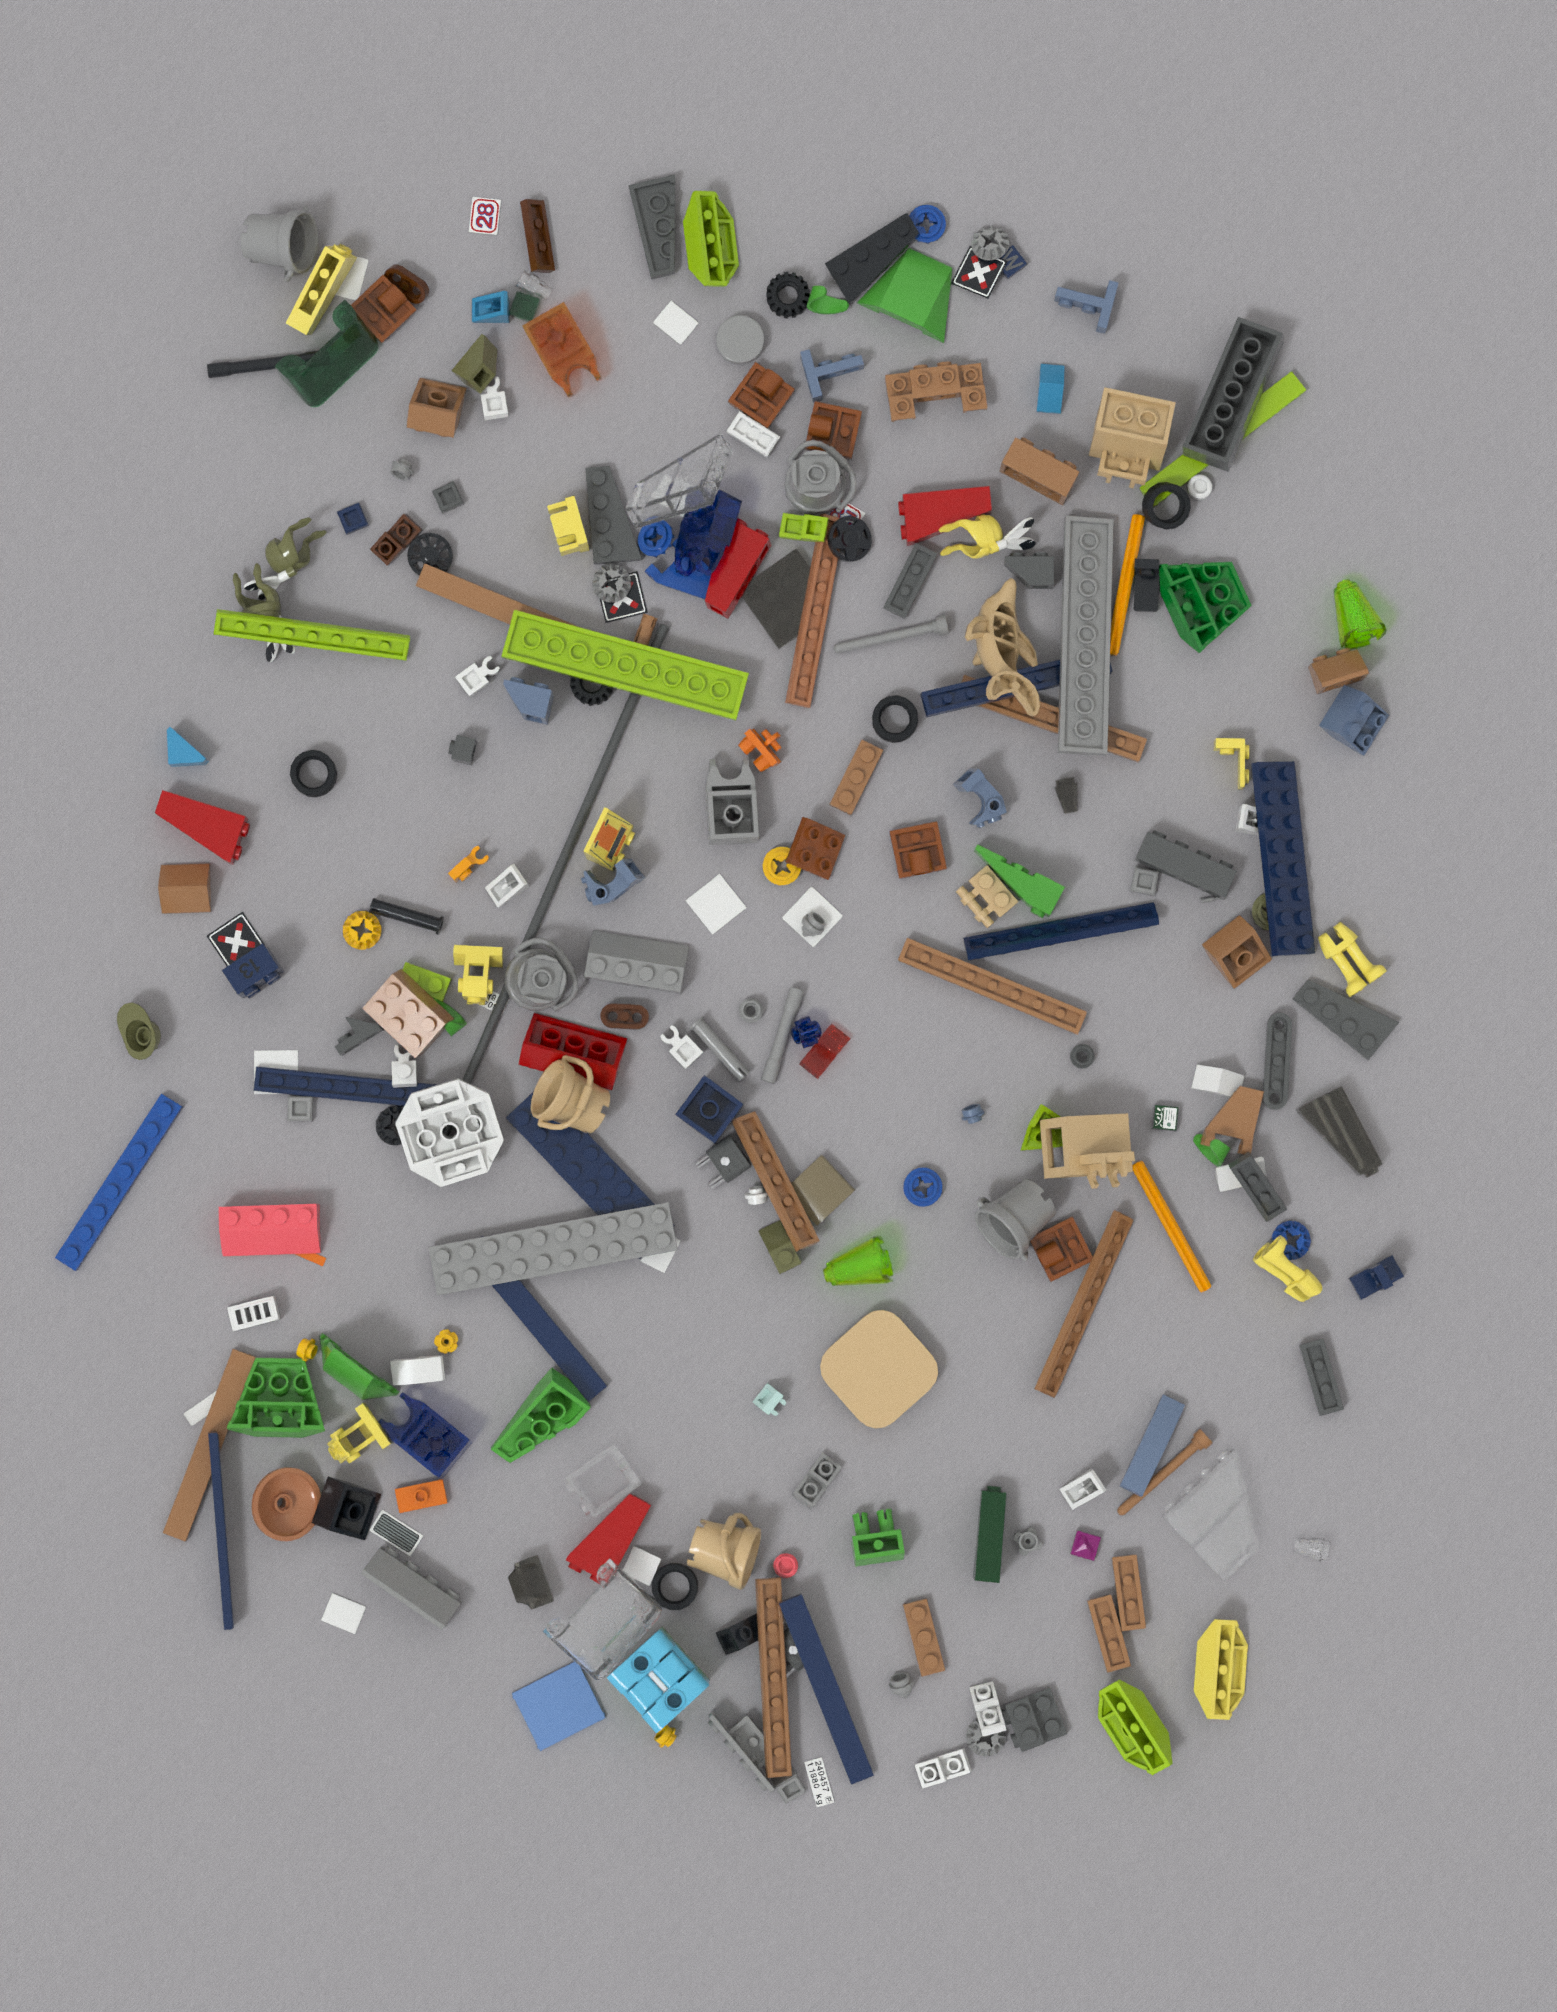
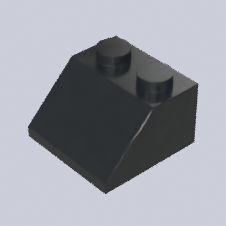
M328 1476L311 1523L332 1532L365 1540L381 1494Z

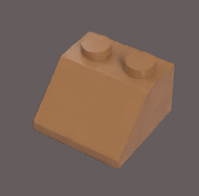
M419 378L409 403L407 428L415 429L419 432L425 431L438 434L442 437L454 438L459 425L467 388Z
M1345 648L1337 651V656L1327 658V655H1322L1313 659L1314 663H1311L1308 668L1317 694L1365 679L1369 671L1357 649L1350 651V648Z
M1240 915L1202 944L1210 960L1234 989L1272 960L1255 929Z

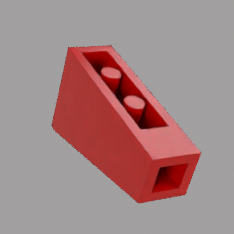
M990 486L903 494L902 501H898L899 516H904L905 525H900L902 540L906 539L907 546H912L915 543L945 533L939 532V529L945 524H951L963 519L975 521L976 516L982 514L990 515L992 511Z
M728 516L722 530L705 598L708 609L729 619L772 546L767 533L760 529L754 531L747 527L748 524L739 518L733 520Z
M164 790L161 792L155 810L156 815L227 863L233 865L235 860H239L243 849L240 846L242 837L247 836L250 828V823H247L248 818L246 816Z
M630 1493L567 1556L566 1561L570 1562L568 1567L579 1573L582 1570L590 1573V1579L598 1584L603 1585L604 1582L609 1584L652 1504Z

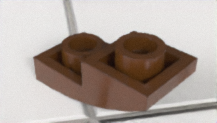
M403 514L389 531L384 532L370 550L389 566L423 529L407 514Z

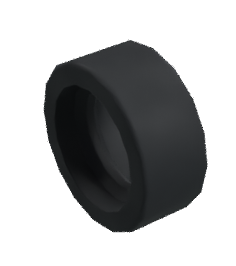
M1168 482L1157 483L1150 487L1142 501V510L1146 520L1152 525L1166 530L1182 525L1188 518L1191 509L1190 498L1187 492L1180 486ZM1169 491L1178 497L1180 506L1173 518L1163 520L1155 515L1153 504L1160 493Z
M899 695L888 696L880 700L875 706L872 715L873 728L876 734L885 741L891 743L903 742L910 738L916 730L918 723L917 710L914 704L905 697ZM891 705L902 706L909 714V724L900 733L888 732L881 724L882 712Z
M317 750L302 752L294 759L290 768V777L292 784L300 793L307 797H320L327 794L334 787L337 780V770L334 762L327 754ZM312 759L323 762L328 771L325 783L316 788L304 785L299 776L302 765Z
M670 1563L661 1567L655 1573L652 1581V1594L655 1601L661 1607L668 1610H681L688 1607L694 1601L698 1592V1580L695 1573L688 1566L680 1563ZM678 1572L687 1578L689 1591L682 1600L671 1601L663 1596L660 1584L666 1574Z

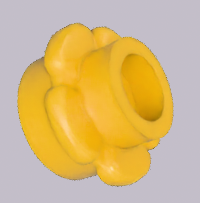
M448 1329L440 1331L439 1335H436L434 1339V1344L441 1353L454 1352L458 1347L457 1334L450 1332ZM445 1339L449 1340L448 1344L444 1343Z
M304 1338L299 1343L297 1356L302 1358L303 1361L307 1362L316 1356L318 1346L315 1345V1340Z
M666 1725L656 1733L654 1740L659 1743L658 1746L660 1748L664 1746L669 1747L673 1744L677 1737L675 1735L676 1729Z

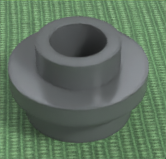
M1086 1044L1075 1046L1070 1053L1071 1062L1077 1068L1089 1067L1095 1058L1093 1049ZM1079 1052L1086 1053L1087 1058L1085 1061L1078 1059Z

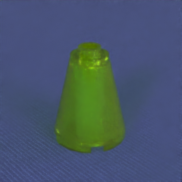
M1349 579L1337 583V587L1333 592L1340 646L1342 648L1345 646V648H1350V650L1370 645L1369 640L1374 637L1377 638V641L1381 639L1387 632L1386 626L1358 584Z
M880 1235L874 1236L827 1262L826 1268H823L826 1282H831L832 1286L887 1284L893 1282V1279L890 1278V1276H893V1269L888 1250L882 1249L880 1245L885 1243Z

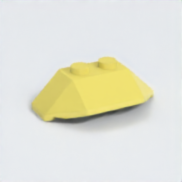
M1214 1619L1197 1641L1194 1693L1207 1719L1230 1720L1232 1712L1237 1708L1244 1696L1248 1644L1242 1631L1239 1629L1237 1620Z

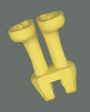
M1339 922L1333 929L1341 939V943L1335 945L1327 933L1320 935L1318 940L1326 959L1332 958L1347 981L1346 993L1349 997H1352L1364 989L1367 984L1353 969L1343 954L1344 951H1347L1368 984L1377 980L1387 970L1383 965H1373L1355 941L1358 936L1346 925Z
M1280 1235L1271 1244L1268 1242L1263 1245L1254 1255L1253 1261L1259 1267L1283 1281L1287 1286L1284 1292L1300 1302H1305L1321 1293L1322 1284L1308 1269L1302 1270L1285 1256L1284 1250L1287 1241Z

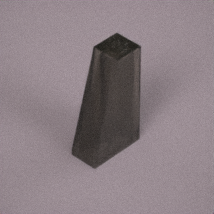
M1342 1086L1296 1109L1302 1119L1357 1176L1364 1174L1367 1178L1379 1172L1377 1167L1382 1165V1162Z

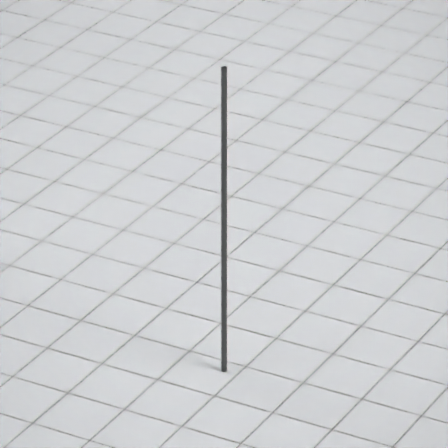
M664 624L659 625L651 647L660 649L669 629L668 626ZM630 692L522 943L536 936L640 696L638 694ZM505 983L463 1077V1081L469 1084L474 1079L509 998ZM446 1125L443 1128V1133L446 1136H449L453 1125Z

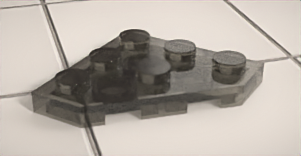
M797 549L754 577L742 595V599L778 650L798 637L810 567Z

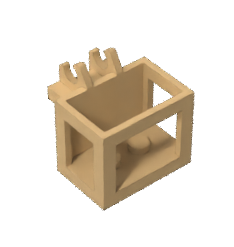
M1104 387L1097 412L1089 456L1101 458L1097 475L1106 477L1105 483H1110L1112 476L1130 479L1129 488H1134L1135 484L1145 485L1148 468L1160 471L1168 444L1176 402Z
M1128 1113L1065 1116L1040 1120L1044 1179L1087 1176L1091 1188L1097 1189L1099 1184L1096 1176L1106 1178L1108 1175L1110 1183L1114 1188L1120 1185L1117 1174H1121V1177H1126L1127 1173L1133 1172L1132 1161H1135L1134 1151H1131ZM1051 1129H1061L1063 1167L1054 1168Z

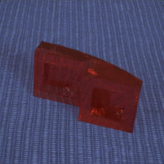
M831 1023L799 1065L819 1079L851 1038Z

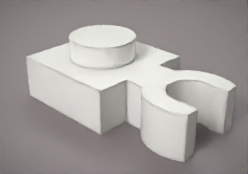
M497 376L495 377V384L493 386L487 385L483 390L487 394L481 395L485 420L509 417L505 392H498L500 380Z
M491 656L483 660L480 668L473 663L455 677L469 697L489 684V681L486 679L488 675L494 676L500 672L499 666L493 670L487 668L488 663L493 660Z
M671 1025L670 1029L674 1032L673 1038L667 1039L663 1034L660 1037L664 1043L674 1046L669 1052L687 1069L703 1054V1051L687 1035L680 1039L677 1028Z
M395 1045L394 1053L398 1061L391 1062L393 1088L417 1087L416 1060L409 1061L412 1055L409 1052L401 1054L398 1045Z

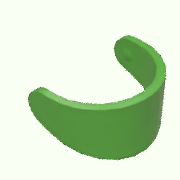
M816 285L812 287L807 302V308L810 311L818 314H837L848 309L849 303L846 300L827 296V289L824 286Z
M434 998L454 1018L453 1021L445 1025V1030L452 1037L465 1027L467 1023L455 1009Z
M1196 1134L1193 1142L1200 1152L1215 1166H1221L1231 1150L1230 1147L1217 1139H1213L1210 1142V1146L1201 1145L1202 1134Z

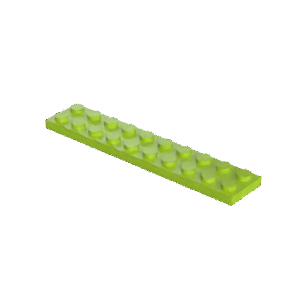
M518 610L513 612L501 655L502 658L734 721H736L749 675L747 672Z

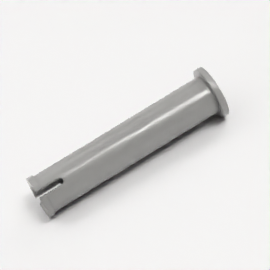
M702 1016L689 1030H693L739 1082L750 1071L705 1023Z

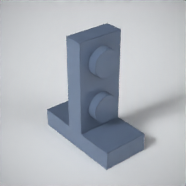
M1109 280L1105 298L1058 287L1054 301L1059 302L1058 305L1064 308L1075 306L1082 308L1081 311L1087 314L1100 313L1096 332L1105 334L1119 282Z
M810 349L800 352L801 362L813 403L822 400L819 381L864 368L861 355L848 354L841 357V361L832 363V360L820 362L818 364L819 367H814Z

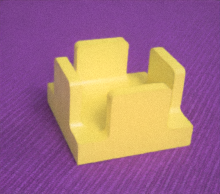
M575 496L565 498V501L548 505L549 515L552 514L550 519L559 546H562L559 547L561 556L578 551L580 553L589 551Z

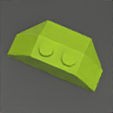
M695 190L692 192L683 220L688 268L704 286L725 287L739 266L734 220L725 205L718 199L719 196L715 191Z
M1120 1679L1102 1688L1099 1691L1098 1719L1123 1759L1140 1769L1146 1770L1151 1775L1171 1766L1173 1762L1169 1732L1143 1691Z

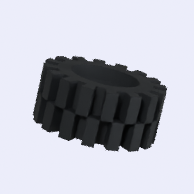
M784 272L783 275L779 273L775 279L772 278L770 280L766 293L767 304L772 312H776L777 316L780 317L782 315L787 319L788 316L795 318L797 314L801 315L803 310L807 308L810 291L807 282L803 280L801 275L798 277L794 272L792 274ZM787 286L794 288L798 294L797 299L790 304L783 303L778 296L780 290Z
M570 677L572 693L583 704L586 703L589 706H593V704L600 705L601 702H606L613 693V688L601 685L595 692H589L583 687V679Z

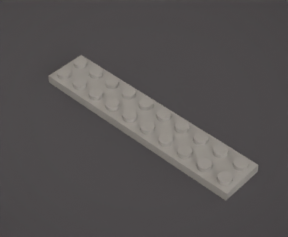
M1065 516L1058 753L1107 755L1113 519Z
M669 1202L428 1247L437 1295L678 1250Z

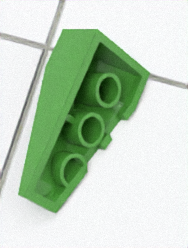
M977 844L974 852L1028 907L1032 908L1030 911L1032 914L1043 918L1044 915L1047 917L1051 915L1065 888L1064 886L1037 872L1030 875L1024 866L1013 862L1009 864L1003 856Z
M551 1368L531 1391L491 1446V1450L511 1463L535 1449L536 1445L546 1439L554 1438L563 1429H569L576 1425L591 1408V1405L571 1380L554 1368Z

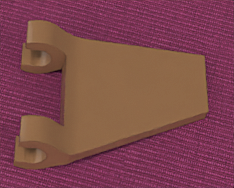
M1239 1086L1205 1127L1200 1144L1210 1146V1142L1215 1139V1133L1241 1139L1237 1153L1246 1154L1250 1152L1251 1154L1253 1136L1264 1091Z

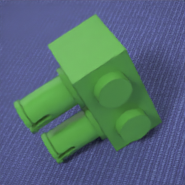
M886 1509V1519L884 1518L883 1510L876 1512L880 1528L878 1533H870L868 1513H861L862 1523L860 1522L859 1513L852 1515L856 1536H852L851 1541L855 1567L904 1560L905 1551L901 1529H894L892 1509Z

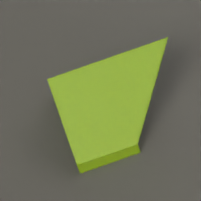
M1040 1104L1028 1124L1020 1151L1042 1149L1040 1120L1061 1116ZM1051 1129L1053 1148L1063 1147L1061 1129Z

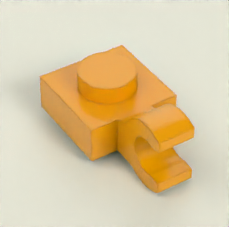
M479 846L474 847L471 853L448 873L456 883L459 880L465 881L473 873L471 870L474 867L473 865H483L489 860L488 855L484 856L483 859L476 858V853L481 849Z

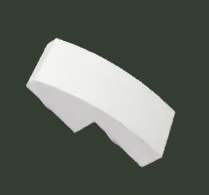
M442 1355L420 1356L418 1358L394 1359L390 1361L393 1385L445 1380Z
M993 1681L969 1687L982 1736L1006 1731Z
M964 1748L915 1764L922 1789L972 1772Z

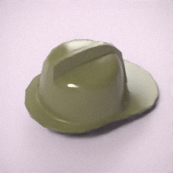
M132 1002L120 1007L117 1013V1024L128 1053L138 1060L147 1059L158 1048L161 1032L159 1027L153 1021H150L147 1012L139 1004Z

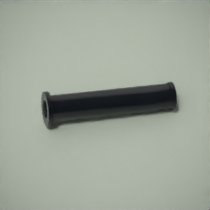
M373 898L370 905L371 909L369 910V913L435 931L437 935L440 934L444 922V916L440 918L377 900L376 898Z

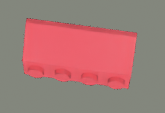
M320 1204L219 1207V1234L223 1256L321 1253Z

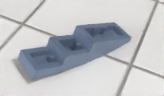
M1164 1394L1162 1395L1134 1452L1120 1487L1140 1497L1143 1496L1185 1407L1184 1404Z

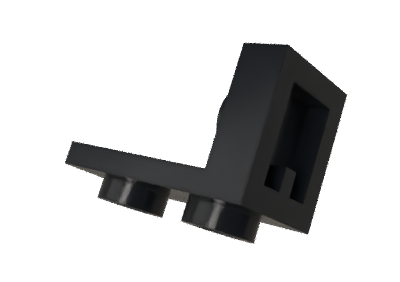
M1135 558L1134 611H1158L1159 559Z
M757 1613L735 1625L716 1632L725 1655L739 1651L758 1641Z

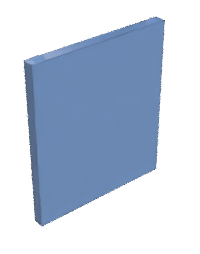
M577 1660L512 1693V1697L515 1699L540 1751L606 1718Z

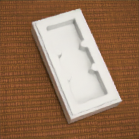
M740 411L726 431L729 435L768 458L780 439V436Z

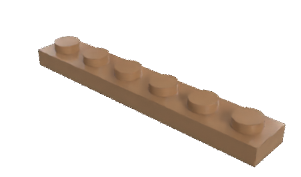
M754 1111L735 1118L732 1124L795 1251L797 1252L815 1245L820 1240L756 1112Z

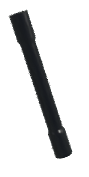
M326 349L279 357L207 364L209 378L272 369L329 364Z

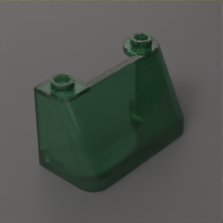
M345 299L335 308L332 314L333 322L340 331L305 363L297 355L291 354L282 358L275 365L280 378L310 407L315 408L324 404L378 351L379 346L376 337Z

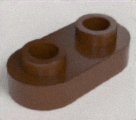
M395 264L385 271L384 276L411 303H422L429 296L427 283L403 266Z
M608 1004L601 1010L600 1018L602 1023L608 1028L639 1030L648 1024L649 1013L641 1005ZM609 1013H617V1019L615 1021L609 1020ZM635 1013L641 1014V1021H633V1015Z

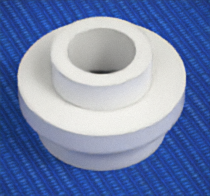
M763 1186L750 1187L749 1192H746L744 1196L748 1200V1204L755 1205L767 1202L768 1194L763 1189Z

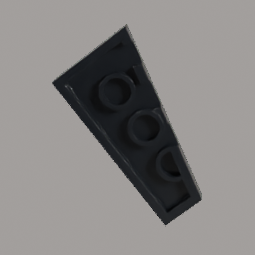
M905 213L825 263L849 305L920 235L908 213Z

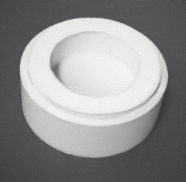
M1204 475L1193 476L1187 486L1188 493L1196 500L1207 498L1212 490L1210 479Z

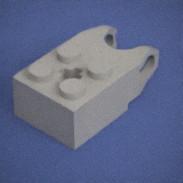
M743 758L740 775L731 780L725 779L720 775L715 759H709V775L705 784L708 844L757 843L759 838L755 778L749 767V759ZM729 813H733V816L738 819L730 821L727 817Z

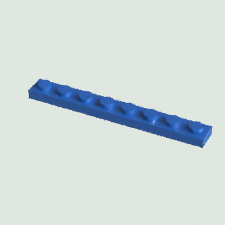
M161 1093L55 1257L57 1260L74 1271L78 1270L183 1108L181 1105Z

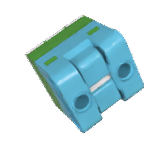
M663 1626L607 1677L619 1693L623 1694L636 1708L655 1733L663 1729L710 1685L709 1677Z

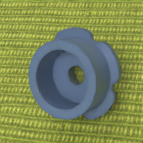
M973 1104L961 1110L963 1114L962 1120H967L968 1124L982 1120L981 1116L985 1113L981 1109L980 1104Z

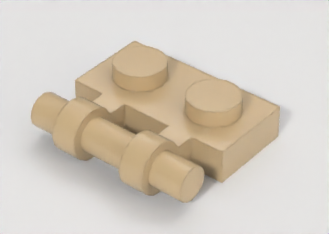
M988 865L968 881L974 888L971 892H968L964 886H961L956 891L961 898L962 904L964 906L967 905L976 915L974 918L978 922H982L986 928H989L994 923L989 917L990 913L994 911L1001 918L1018 903L1017 899ZM980 895L988 906L983 909L974 898Z

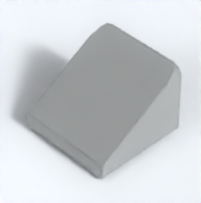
M791 1766L792 1776L771 1778L785 1804L807 1792L793 1766Z

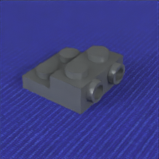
M1050 1687L1004 1704L1006 1710L1002 1711L1006 1725L1011 1724L1014 1733L1010 1734L1015 1749L1020 1747L1021 1751L1024 1752L1043 1745L1045 1742L1067 1735Z

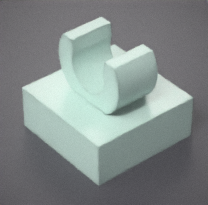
M768 1383L753 1400V1403L768 1415L770 1413L775 1416L779 1414L774 1410L779 1402L784 1406L786 1405L783 1395Z

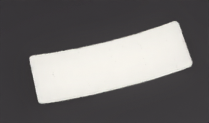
M216 1391L184 1413L191 1426L208 1415Z

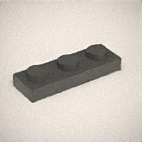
M915 543L883 609L904 619L906 618L937 556L936 552Z
M1250 1152L1228 1164L1266 1222L1287 1210L1284 1202Z
M1324 1338L1299 1345L1319 1416L1344 1410Z

